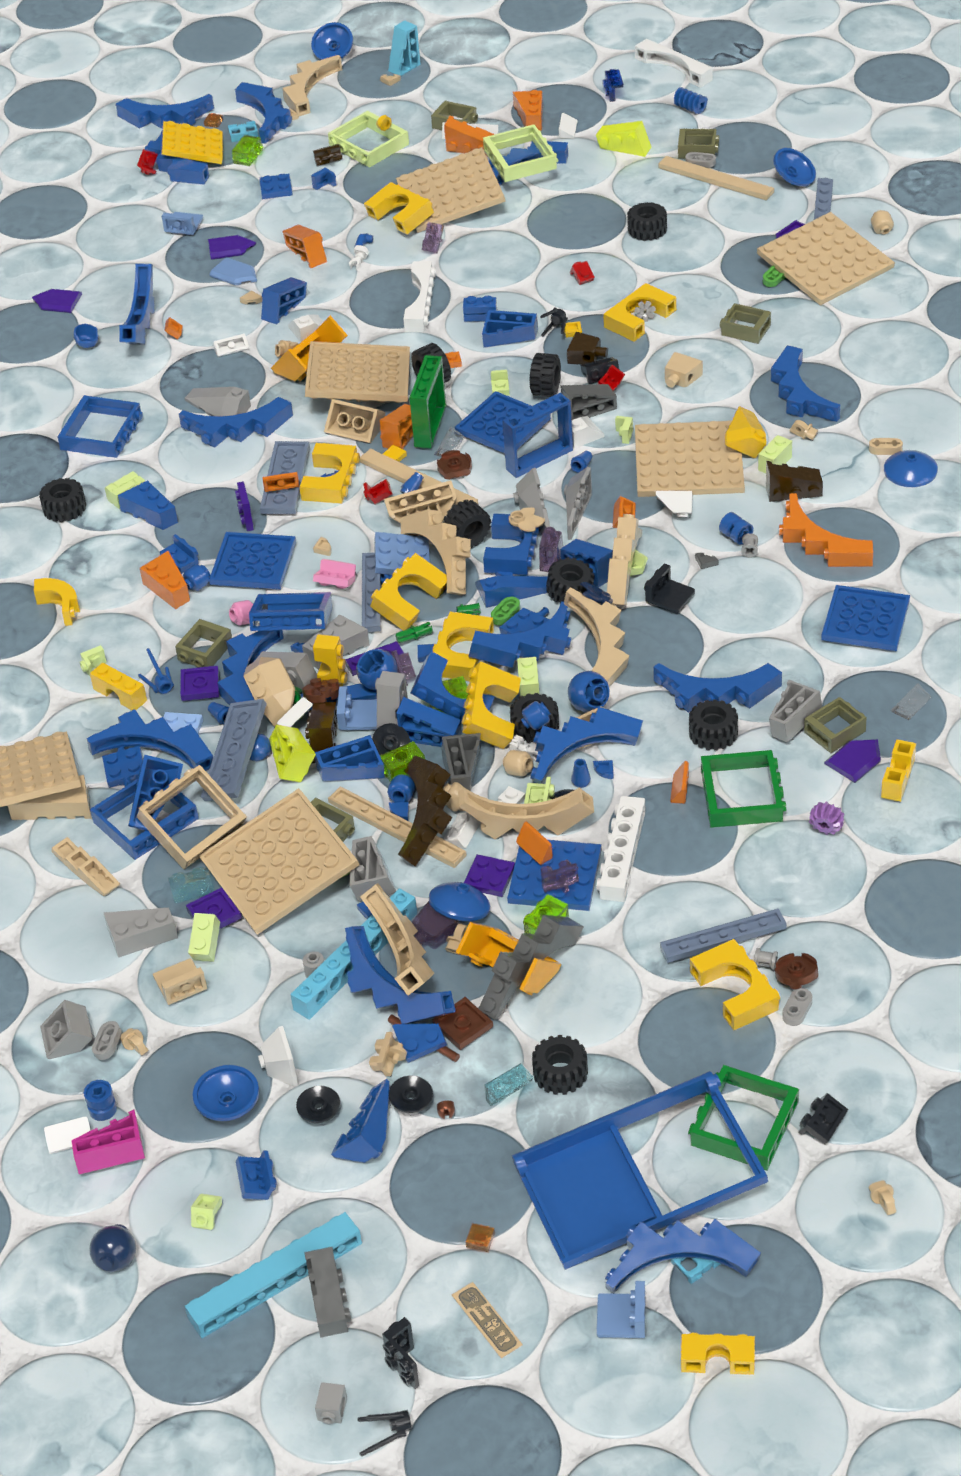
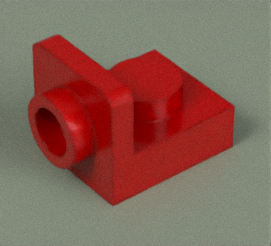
M145 149L142 150L137 166L142 169L141 172L150 175V173L156 174L157 171L153 169V166L158 156L157 153Z

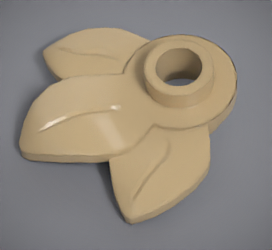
M523 508L510 514L509 523L523 531L533 532L536 531V527L541 526L545 522V519L534 515L535 508Z

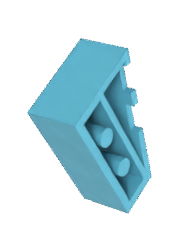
M405 20L394 26L388 68L389 72L400 76L421 64L417 25Z

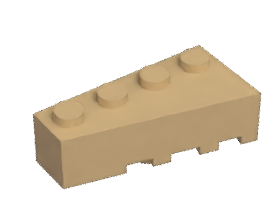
M84 775L79 776L81 787L8 805L11 820H35L38 817L55 819L57 816H66L67 819L84 816L85 819H92Z

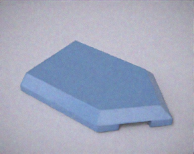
M227 257L210 272V277L233 285H241V282L245 281L257 282L253 266Z

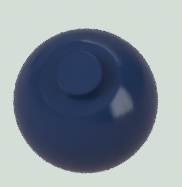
M116 1224L103 1227L95 1233L90 1242V1257L93 1263L103 1271H121L128 1267L135 1257V1240L124 1225Z

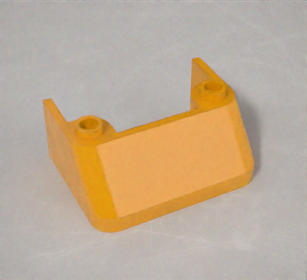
M330 315L311 335L295 348H290L271 369L280 376L292 381L298 380L301 382L307 376L310 341L341 343L348 335Z
M470 922L455 953L471 957V962L482 967L485 964L493 967L500 952H514L519 939L498 928ZM549 956L544 960L534 958L524 980L520 984V990L529 995L539 993L558 973L562 964Z

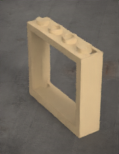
M200 765L194 769H188L181 779L176 778L165 791L163 789L158 791L150 802L145 801L138 808L139 812L137 814L140 822L184 870L200 858V854L243 826L247 818ZM197 781L230 817V820L187 853H184L150 814Z

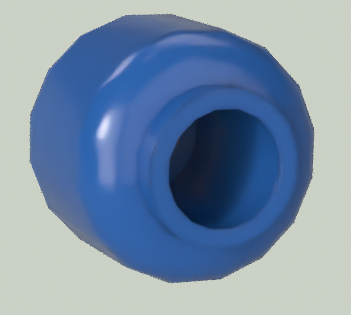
M195 564L183 574L188 590L199 591L209 583L210 572L204 565Z
M534 701L522 710L523 718L521 721L527 729L531 727L533 730H538L550 721L549 716L551 713L543 702Z
M406 775L395 776L389 784L388 797L393 802H409L415 792V783Z

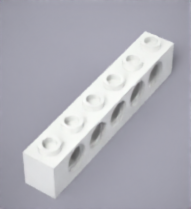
M621 796L619 804L616 803L615 805L616 818H612L611 830L613 831L608 834L607 844L609 848H605L604 851L605 863H601L600 875L602 877L597 879L596 890L600 891V899L625 902L645 816V798Z

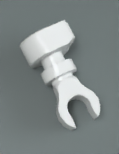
M356 245L354 248L355 256L349 262L351 270L356 265V270L358 271L361 268V262L367 258L369 250L365 246Z
M516 735L512 742H510L509 750L526 751L534 762L538 755V752L535 751L536 747L524 744V739L521 736Z

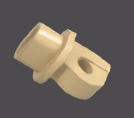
M280 340L275 345V355L277 357L283 356L290 348H295L298 343Z
M796 420L789 431L800 436L802 439L814 440L819 430L813 428V424L808 426L804 421Z
M458 924L454 935L447 937L446 951L457 954L455 952L463 938L467 925Z
M130 1028L121 1034L120 1040L124 1048L128 1050L134 1049L141 1056L149 1051L144 1045L143 1035L138 1029Z
M884 1180L870 1184V1197L873 1202L880 1204L887 1215L896 1213L893 1187Z

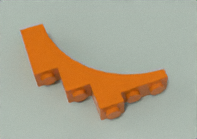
M797 493L789 494V501H786V512L789 513H786V517H783V524H779V535H783V543H801V547H805V555H824V559H828V567H873V540L847 538L819 527L801 509Z

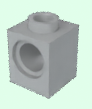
M321 1382L315 1405L318 1421L326 1424L342 1423L347 1401L345 1385Z

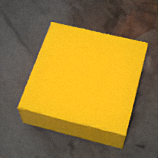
M580 322L566 323V338L574 337L575 332L582 333Z
M392 445L383 455L400 462L407 456V452Z

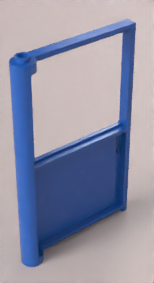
M709 1071L512 1155L519 1176L564 1270L626 1244L628 1239L626 1234L633 1225L637 1227L640 1222H643L653 1231L677 1222V1220H682L768 1182L765 1170L719 1090L721 1082L717 1074H712ZM707 1092L754 1176L662 1215L618 1130Z

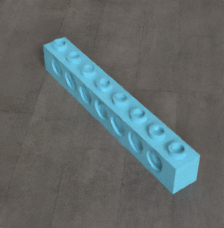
M399 888L390 899L402 915H406L411 920L417 915L416 898ZM372 914L361 926H364L370 947L376 955L388 943V940ZM347 941L340 945L290 994L295 1012L310 1020L348 983L347 972L353 970V965L350 961L351 955Z

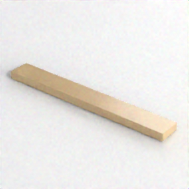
M665 156L658 163L660 169L763 200H768L774 193L773 187L669 156Z
M369 449L359 457L360 463L402 483H405L415 472H418L424 477L419 489L442 483L373 449ZM455 489L457 497L453 505H457L458 502H463L467 499L469 501L473 500L478 504V499Z
M341 786L328 798L329 804L403 842L406 841L413 823ZM435 836L425 852L453 868L467 856L465 850L438 836Z

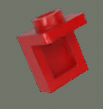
M579 261L572 265L570 274L575 275L579 285L594 280L595 277L587 261Z
M611 365L598 384H608L615 391L625 374Z
M387 479L372 488L367 482L363 483L365 497L367 500L371 499L374 504L393 494Z

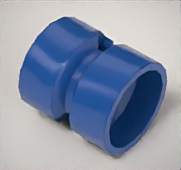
M734 512L726 514L719 524L720 532L730 537L739 545L743 544L742 538L745 534H753L754 531L752 524Z
M94 1080L87 1084L84 1089V1097L90 1117L97 1121H105L113 1117L117 1111V1105L111 1084L105 1080Z

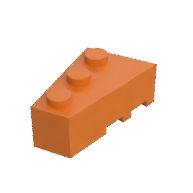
M449 116L444 124L446 151L467 153L481 147L484 150L483 137L494 135L477 126L476 128L469 126L465 121L455 120L453 116Z
M169 551L140 567L143 585L174 609L190 601L187 584Z

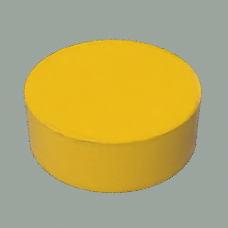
M382 115L377 120V127L381 131H386L391 126V118L387 115Z

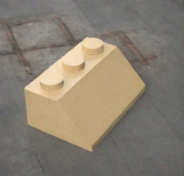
M332 399L324 432L372 443L380 432L379 420L385 417L386 412Z

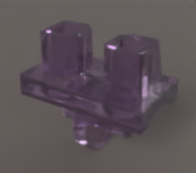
M428 222L422 250L438 253L440 242L443 240L441 237L444 225Z
M397 650L392 651V656L398 665V673L405 674L406 686H408L407 680L416 677L409 653L398 655Z
M567 859L561 861L558 864L559 869L552 870L551 866L542 867L543 891L547 892L561 888L563 893L569 892L568 886L579 881L577 864H571Z

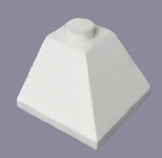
M306 315L292 320L288 326L297 339L302 342L323 323V320L319 315Z
M588 416L572 420L574 449L604 437V433Z
M656 491V497L673 514H677V517H688V514H692V491Z
M280 1026L260 1046L262 1055L258 1056L261 1068H266L269 1077L293 1087L298 1086L291 1050L284 1028Z

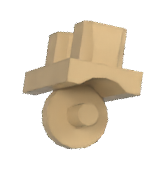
M386 1032L384 1039L376 1040L374 1046L379 1056H372L369 1061L373 1071H382L385 1077L391 1076L395 1064L398 1061L405 1060L407 1056V1051L403 1048V1044L393 1038V1032Z

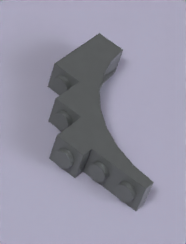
M543 915L535 934L522 933L514 952L499 953L492 968V972L495 974L481 1001L479 1009L494 1020H499L506 1004L524 980L534 958L544 960L547 956L561 948L576 945L584 926L569 917Z

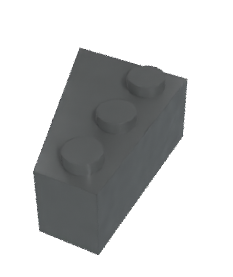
M608 384L560 385L561 393L571 401L572 420L585 416L591 418L617 409V395Z
M481 733L442 737V758L445 770L451 774L447 780L450 785L458 782L464 788L471 791L480 753Z
M327 1247L304 1252L320 1338L348 1332L347 1322H351L349 1307L344 1308L343 1303L347 1302L345 1288H340L339 1283L344 1281L341 1268L336 1269L333 1248Z

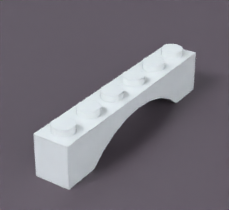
M645 39L635 45V59L639 61L676 68L687 76L691 84L700 88L713 80V67L649 39Z
M413 261L411 269L412 284L417 287L420 294L416 301L405 309L404 329L405 332H425V326H428V316L430 315L429 306H431V296L433 295L432 287H434L435 268H432V261Z

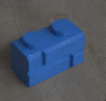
M489 295L484 297L469 296L463 299L464 322L485 321L488 310H497L496 297Z

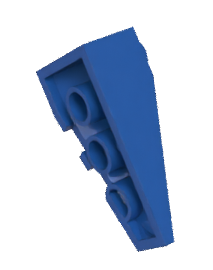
M493 576L475 582V585L485 607L488 608L498 605L506 597H516L521 600L547 593L548 576Z

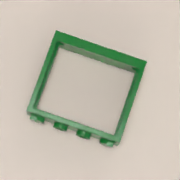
M425 355L409 399L414 447L432 448L446 409V395L442 357Z
M772 750L701 756V774L710 828L783 822V812L787 811L786 801H782V798H784L783 786L779 787L781 776L780 772H776L778 770V760L773 757ZM768 767L775 804L717 809L711 772Z
M723 1065L720 1073L716 1072L721 1082L720 1092H722L725 1084L728 1083L784 1101L763 1148L752 1147L763 1169L768 1171L799 1103V1089ZM706 1092L705 1104L699 1107L696 1116L697 1120L695 1123H691L688 1134L691 1135V1146L748 1164L734 1140L703 1130L715 1106L709 1093Z

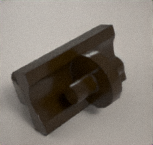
M339 144L313 150L316 166L342 159Z

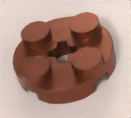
M450 450L441 454V458L437 459L438 472L447 480L468 476L471 473L472 460L471 456L466 452L462 454L460 450Z
M320 678L311 679L310 684L302 688L303 697H306L311 703L326 702L325 698L329 697L332 700L336 699L339 695V680L321 681Z
M794 953L782 956L776 962L775 974L777 980L785 985H789L791 989H800L802 985L817 979L819 976L817 960L813 956L806 953H801L802 956H795Z

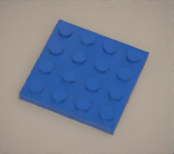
M495 391L455 426V433L505 453L502 420L531 407V405ZM551 413L516 430L517 449L551 419Z
M226 532L209 578L210 585L281 589L296 544V537Z
M836 585L821 640L897 651L910 602V595Z
M548 840L552 844V859L542 865L536 862L519 846L507 897L509 904L590 911L602 851L601 844Z

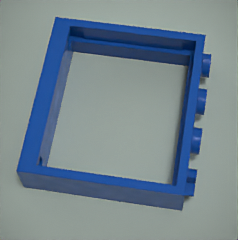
M558 393L502 420L506 470L515 478L528 473L532 468L543 466L573 451L571 401L562 393ZM557 411L559 439L517 458L516 430Z
M83 395L57 436L60 450L117 458L120 452L123 451L126 442L129 441L138 422L143 417L140 403ZM91 412L127 417L113 442L76 437Z
M331 592L258 594L249 612L250 631L325 629L332 612ZM263 604H267L268 609H262ZM316 619H321L322 624H316Z
M138 779L90 809L93 823L134 860L160 843L149 830L129 840L107 819L133 803ZM181 792L170 799L179 809L158 822V825L169 837H172L199 819L196 805Z

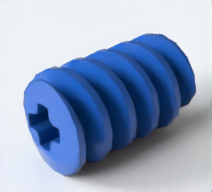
M680 87L674 94V103L676 106L700 114L705 110L708 98Z

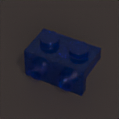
M619 69L605 71V79L602 80L605 96H608L609 102L615 101V88L624 87Z

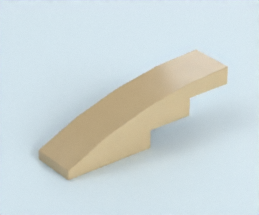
M68 837L52 847V853L65 866L101 895L106 896L120 885L118 880L94 856L90 857L81 846L78 848Z

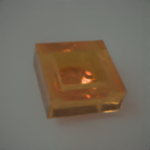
M209 113L204 120V126L218 128L223 121V115Z
M472 1223L466 1239V1247L489 1252L495 1229Z

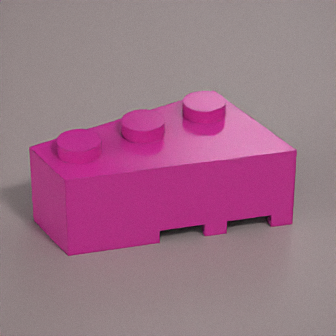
M135 1109L129 1111V1116L117 1121L115 1118L109 1121L110 1125L100 1130L95 1128L71 1140L73 1156L79 1174L145 1158Z

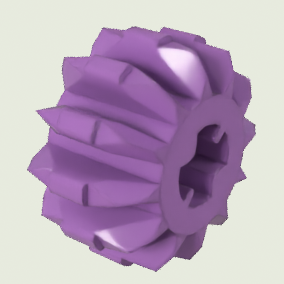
M827 801L825 803L818 802L811 809L809 823L813 825V829H818L819 833L824 832L826 835L829 833L835 835L844 824L845 814L841 812V808L835 807L834 804L831 805Z

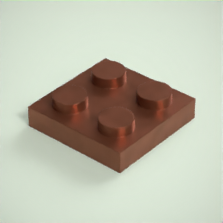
M466 997L454 1004L456 1012L432 1019V1023L439 1024L443 1035L459 1050L493 1027V1021Z

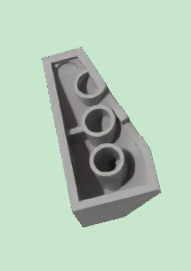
M237 387L193 388L185 397L186 402L198 409L205 410L207 415L213 416L246 413L251 407L249 390Z
M586 467L573 476L564 488L567 507L568 540H572L592 496L591 467Z
M532 468L516 484V492L513 493L514 502L518 503L520 510L523 508H535L534 515L545 519V522L540 526V533L547 541H550V523L544 506L543 493H541L539 487L540 480L536 468Z

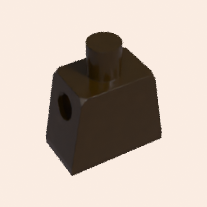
M575 332L567 349V364L581 365L596 361L598 357L607 358L608 348L601 347L599 337Z

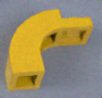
M34 579V595L37 605L53 603L62 606L65 626L72 625L76 613L80 612L74 588L59 579Z

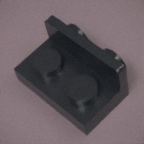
M613 357L580 365L581 371L586 373L589 384L599 382L611 365L619 369L618 360Z
M828 1093L821 1098L816 1097L811 1103L810 1108L812 1110L810 1114L806 1113L801 1119L800 1124L802 1126L798 1131L801 1135L806 1131L824 1145L829 1142L849 1110Z

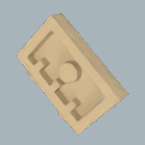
M191 958L153 973V978L168 1005L207 989L203 970L201 967L196 968Z

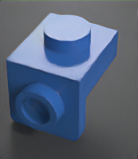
M323 168L311 175L312 186L315 190L327 184L333 187L336 186V175L327 168Z

